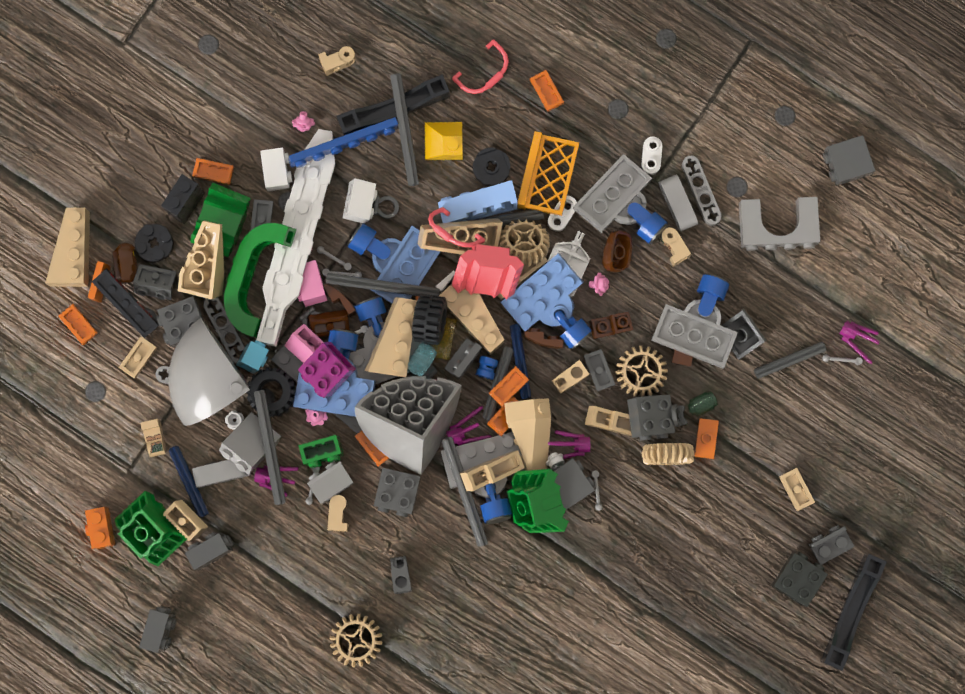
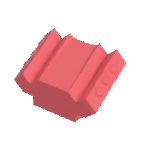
M476 244L472 247V250H468L460 256L452 287L458 293L466 289L470 295L474 293L491 295L493 298L501 293L507 300L515 293L524 264L517 256H510V248Z

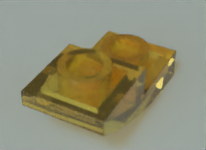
M446 318L443 338L439 345L432 344L430 357L449 360L457 320Z

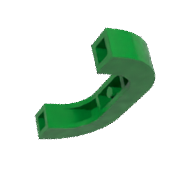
M266 223L252 229L241 241L233 258L231 272L227 276V285L224 293V307L227 317L240 332L257 338L262 318L255 316L247 306V293L262 250L274 243L291 247L297 229L278 223Z

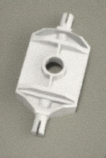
M577 231L574 241L555 243L547 262L560 253L582 279L590 257L581 247L585 234L582 233L579 238L581 232ZM575 289L571 294H569L571 298L574 297V294L577 289Z

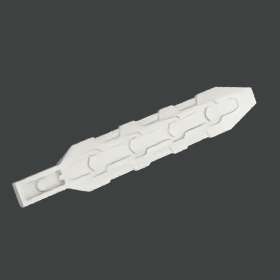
M318 129L305 150L333 140V132ZM332 153L325 155V158L322 160H311L305 166L296 168L295 180L290 198L286 202L282 225L297 230L291 247L275 243V251L270 269L267 270L262 288L266 307L256 340L265 345L277 346L286 310L300 294L304 279V269L308 255L311 254L317 222L321 218L322 204L335 167V156Z

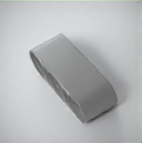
M676 174L659 181V187L678 230L681 232L698 225L696 215L678 175Z
M231 460L192 469L196 488L251 475V473L248 475L240 471Z

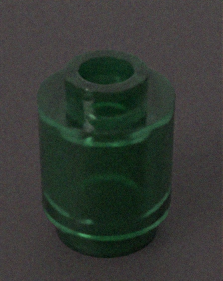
M710 391L690 399L687 406L692 415L699 417L713 410L718 403L714 394Z

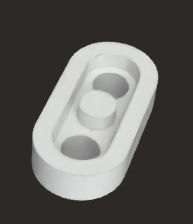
M649 137L643 144L641 168L648 175L656 174L661 166L662 142L657 137ZM651 143L656 144V148L652 149L649 145ZM648 162H653L655 166L649 167Z
M567 196L565 204H570L571 208L569 210L564 208L562 216L550 214L548 226L551 230L559 232L566 227L576 212L573 206L577 202L573 197ZM560 201L557 203L556 207L554 208L555 210H559V209H560V205H561ZM554 220H560L561 224L555 225Z

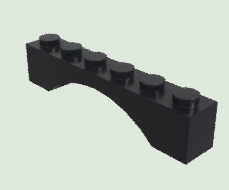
M443 74L427 80L404 93L408 114L450 98V91ZM394 98L337 115L344 135L394 117L397 118Z
M864 554L820 661L821 663L843 671L861 616L873 590L880 580L887 561L871 554Z

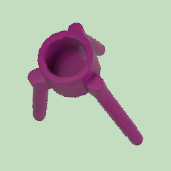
M846 321L839 333L843 336L842 340L847 342L869 364H872L868 356L850 338L854 340L855 336L859 335L879 344L878 340L859 330L878 335V331L858 325L852 321Z
M483 406L475 409L457 424L451 426V430L446 431L447 436L452 437L455 444L460 446L491 438V435L463 440V438H466L464 433L478 427L479 423L464 429L460 426L481 411Z
M556 430L555 434L576 439H574V442H548V445L574 446V451L577 452L565 454L563 459L584 456L585 452H590V437H584V434H573Z
M265 465L263 468L257 467L254 482L260 483L259 486L272 490L271 485L267 484L270 483L268 467ZM280 467V471L299 470L298 467ZM282 478L283 483L295 484L293 480Z

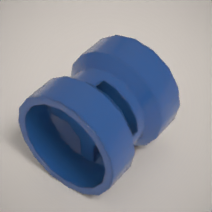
M480 356V367L476 370L475 375L494 380V369L499 361Z

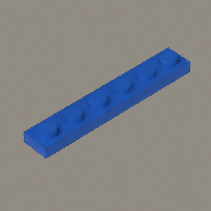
M396 117L289 155V164L291 168L294 166L300 168L305 166L308 161L322 160L325 158V155L330 153L332 155L338 154L347 147L350 149L360 145V142L366 140L367 142L374 141L378 138L377 136L382 134L385 136L391 135L398 126Z

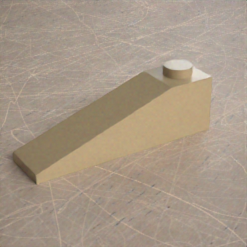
M204 220L195 237L192 250L187 255V261L180 271L178 291L214 299L223 294L224 285L222 224Z
M549 398L504 403L506 423L508 428L512 429L515 437L513 439L514 443L518 445L522 454L521 459L525 471L547 469L546 462L548 460V442L551 427Z

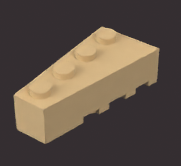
M66 208L45 282L50 287H88L90 211L86 208Z
M499 218L438 223L436 225L442 227L458 241L475 242L478 240L475 238V235L478 233L485 238V242L481 245L498 247L503 222ZM430 224L421 225L417 244L421 249L461 255L468 250H472V247H461L452 242H447L434 232Z
M451 284L439 295L446 298L447 309L489 355L504 343V338L480 294L474 293L470 295L466 289L458 293Z
M394 298L386 317V322L364 371L400 377L407 376L412 343V323L417 300Z

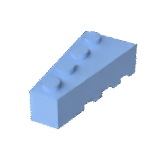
M510 180L494 186L481 188L477 191L464 192L457 197H444L438 202V207H444L450 212L449 216L440 213L442 223L471 221L517 210L518 202L513 182Z

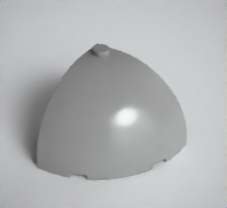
M202 318L198 319L180 339L172 355L169 367L168 381L171 401L179 419L185 426L195 424L210 417L250 390L245 377Z
M412 376L392 380L382 384L381 388L374 392H369L355 406L357 422L365 436L379 451L401 466L422 475L440 447L446 431L449 429L459 402L462 385L443 378H437V380L426 379V376Z

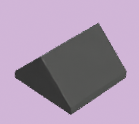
M745 309L721 325L738 332L731 349L738 360L767 341Z

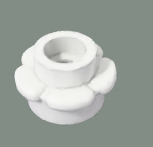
M231 411L225 417V423L232 430H235L244 420L242 413H237V411Z
M556 452L550 454L546 465H549L552 470L558 469L565 463L563 454Z

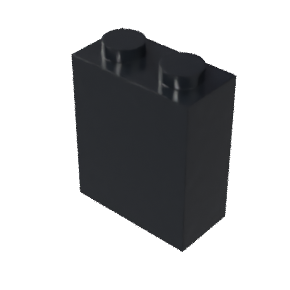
M181 174L161 207L170 216L185 224L205 192L198 183Z

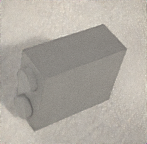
M252 412L222 442L219 449L225 459L231 460L240 471L248 475L266 457L259 419ZM273 430L276 446L281 436Z

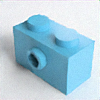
M257 340L255 342L251 341L245 346L236 365L254 374L259 370L260 366L263 367L268 358L266 355L269 350L265 348L266 345Z

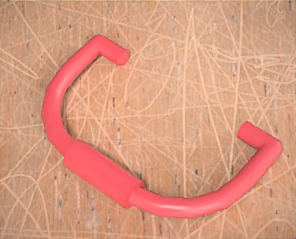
M494 39L486 45V48L490 49L494 45L501 52L504 59L503 68L485 83L484 87L479 89H470L458 80L462 73L460 71L452 77V80L467 93H483L487 89H491L504 77L503 74L506 72L509 63L508 55L503 47Z
M444 207L434 210L429 214L428 221L430 226L434 229V232L447 242H452L461 247H473L476 244L485 242V238L478 233L475 235V238L478 239L475 242L458 241L442 227L436 225L433 221L435 215L439 213H444L446 216L450 215V212Z

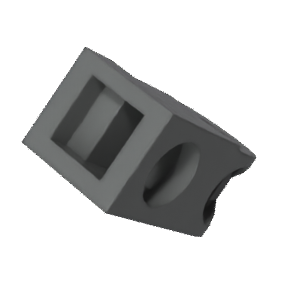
M406 556L390 558L394 594L412 592Z

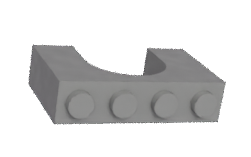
M800 197L795 201L796 227L792 233L785 236L773 235L765 229L761 220L760 199L741 200L739 202L741 248H746V251H756L761 247H765V250H776L777 247H784V249L790 250L796 249V246H803L804 249L815 248V245L820 243L818 197Z

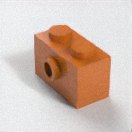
M109 507L85 510L87 520L85 532L90 537L91 548L100 549L115 546Z

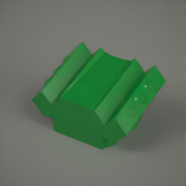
M212 183L204 200L200 216L196 221L195 230L191 235L190 242L195 243V237L204 220L222 224L223 256L229 257L234 245L236 246L245 223L251 198Z
M551 469L518 471L511 480L513 489L508 490L507 495L514 523L522 526L529 533L565 532L569 521L563 518L566 508L563 507L560 496L561 486L555 483L558 475Z
M144 491L114 520L116 527L120 530L118 535L140 559L145 558L149 563L159 566L187 538L182 533H179L177 527H174V524H171L169 519H166V516H163L166 509L162 503L155 501L154 494Z

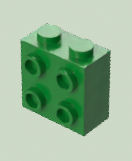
M337 435L298 445L303 464L309 466V468L311 467V469L322 466L321 462L324 461L329 463L340 461V457L344 456L340 438Z

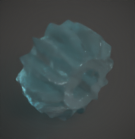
M419 344L409 359L408 369L410 372L418 376L424 375L436 356V350L428 344Z

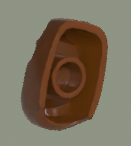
M612 231L608 236L602 258V265L605 270L620 272L629 267L632 254V237L629 233L625 231Z
M121 243L112 252L114 274L121 284L133 282L137 273V259L134 256L135 246L130 243Z

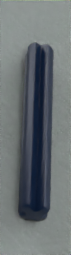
M513 324L510 325L515 364L528 378L520 325ZM529 381L520 389L521 399L531 398Z
M179 446L171 447L169 449L170 456L199 518L204 517L209 512L198 488H196L195 481Z

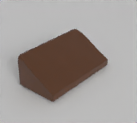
M346 310L309 315L310 329L318 337L329 336L332 329L350 331Z

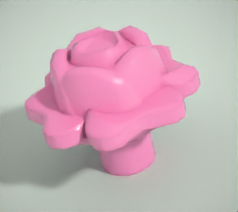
M304 111L300 112V116L292 120L293 127H297V130L301 132L309 131L311 126L315 125L314 119L307 117V112Z
M598 273L595 276V280L589 282V287L594 288L596 293L603 296V293L609 288V280L605 275Z
M308 409L305 411L307 414L306 421L311 422L312 426L323 425L324 421L328 419L327 412Z

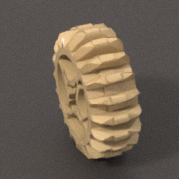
M518 219L517 223L511 221L510 226L505 225L504 230H501L499 247L510 248V256H517L523 264H527L530 267L531 263L537 265L539 260L543 261L544 256H547L548 249L550 248L549 234H546L547 231L542 229L541 224L535 225L534 221L529 223L527 219L521 222Z
M639 346V352L636 351L635 347H632V354L629 351H625L627 358L623 356L619 358L623 364L617 363L616 366L622 370H617L615 373L616 375H622V377H619L617 382L624 381L620 387L623 389L628 386L627 394L634 390L633 397H636L638 392H640L641 397L645 396V392H647L648 396H652L651 389L658 393L659 390L656 385L662 388L664 384L660 380H667V377L663 376L662 373H667L668 369L661 368L666 365V362H659L663 358L662 355H659L657 358L655 357L657 350L650 354V347H647L645 352H643L642 346ZM643 357L640 365H627L633 358ZM648 359L655 364L657 373L648 368ZM644 363L643 368H645L644 371H646L647 374H644L639 381L640 376L638 375L639 373H637V370H640ZM626 371H630L629 373L635 375V385L627 378ZM643 379H656L650 386L641 387Z
M689 443L648 444L643 446L642 451L643 463L647 465L690 464L694 461L695 456L693 445Z
M350 614V621L343 617V625L340 622L336 623L339 630L332 629L336 636H330V640H336V643L330 644V647H337L333 655L341 654L337 659L338 661H341L343 657L346 658L344 665H348L349 660H351L352 667L356 666V661L362 667L364 659L369 664V656L373 659L377 657L373 651H381L380 648L376 647V644L382 645V641H377L378 637H382V633H375L380 627L372 628L375 621L371 620L368 624V616H365L362 621L360 620L361 614H357L356 620H354L353 614ZM351 624H360L354 634L343 631ZM365 627L371 633L372 644L363 638ZM359 634L362 643L356 644L353 648V641L349 637H356ZM341 637L349 642L348 653L341 646ZM358 647L369 649L363 656H353Z

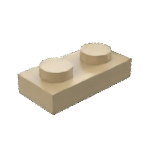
M140 337L118 368L136 379L157 350V347L143 337Z
M797 468L779 476L796 511L815 503Z

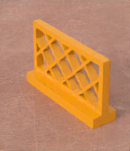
M534 132L518 198V208L525 210L527 208L559 216L563 215L579 142L542 135L541 132ZM545 141L553 142L557 148L547 153L544 148ZM567 145L573 146V153L566 157L561 149ZM559 150L564 159L554 164L550 155ZM548 158L552 166L543 171L540 167V162ZM566 161L569 171L561 175L557 166ZM555 169L559 177L550 182L545 174ZM543 176L548 184L538 189L535 181ZM562 180L565 188L557 193L552 185ZM551 187L555 195L545 200L541 192ZM537 194L544 201L538 206L530 204L531 198ZM558 198L561 203L560 209H551L548 203Z

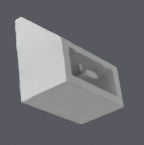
M333 461L325 467L326 471L321 474L317 472L309 477L310 481L307 484L321 505L354 484L341 462L336 463Z

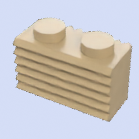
M183 500L173 502L163 513V516H166V519H169V522L174 524V527H177L179 533L185 535L187 541L198 539L208 528Z

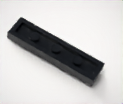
M107 268L92 281L144 338L159 326L158 322Z

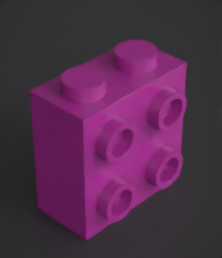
M331 342L322 343L298 369L302 374V379L310 383L314 387L315 393L323 398L332 396L356 370Z

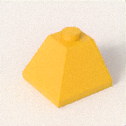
M425 122V160H463L462 122Z

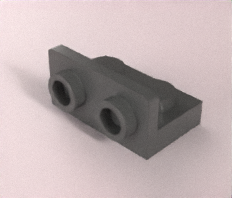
M139 264L133 281L134 293L140 296L156 297L160 300H172V289L177 277V271Z
M465 339L445 366V370L460 380L481 352L482 346L477 343L474 344L469 339Z
M836 525L828 530L829 534L825 536L819 534L811 539L812 543L808 545L819 565L854 547L845 526L839 527V525Z

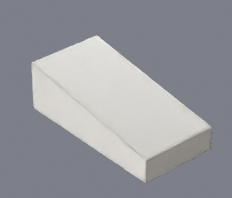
M453 270L435 286L440 289L441 293L454 278L455 271Z

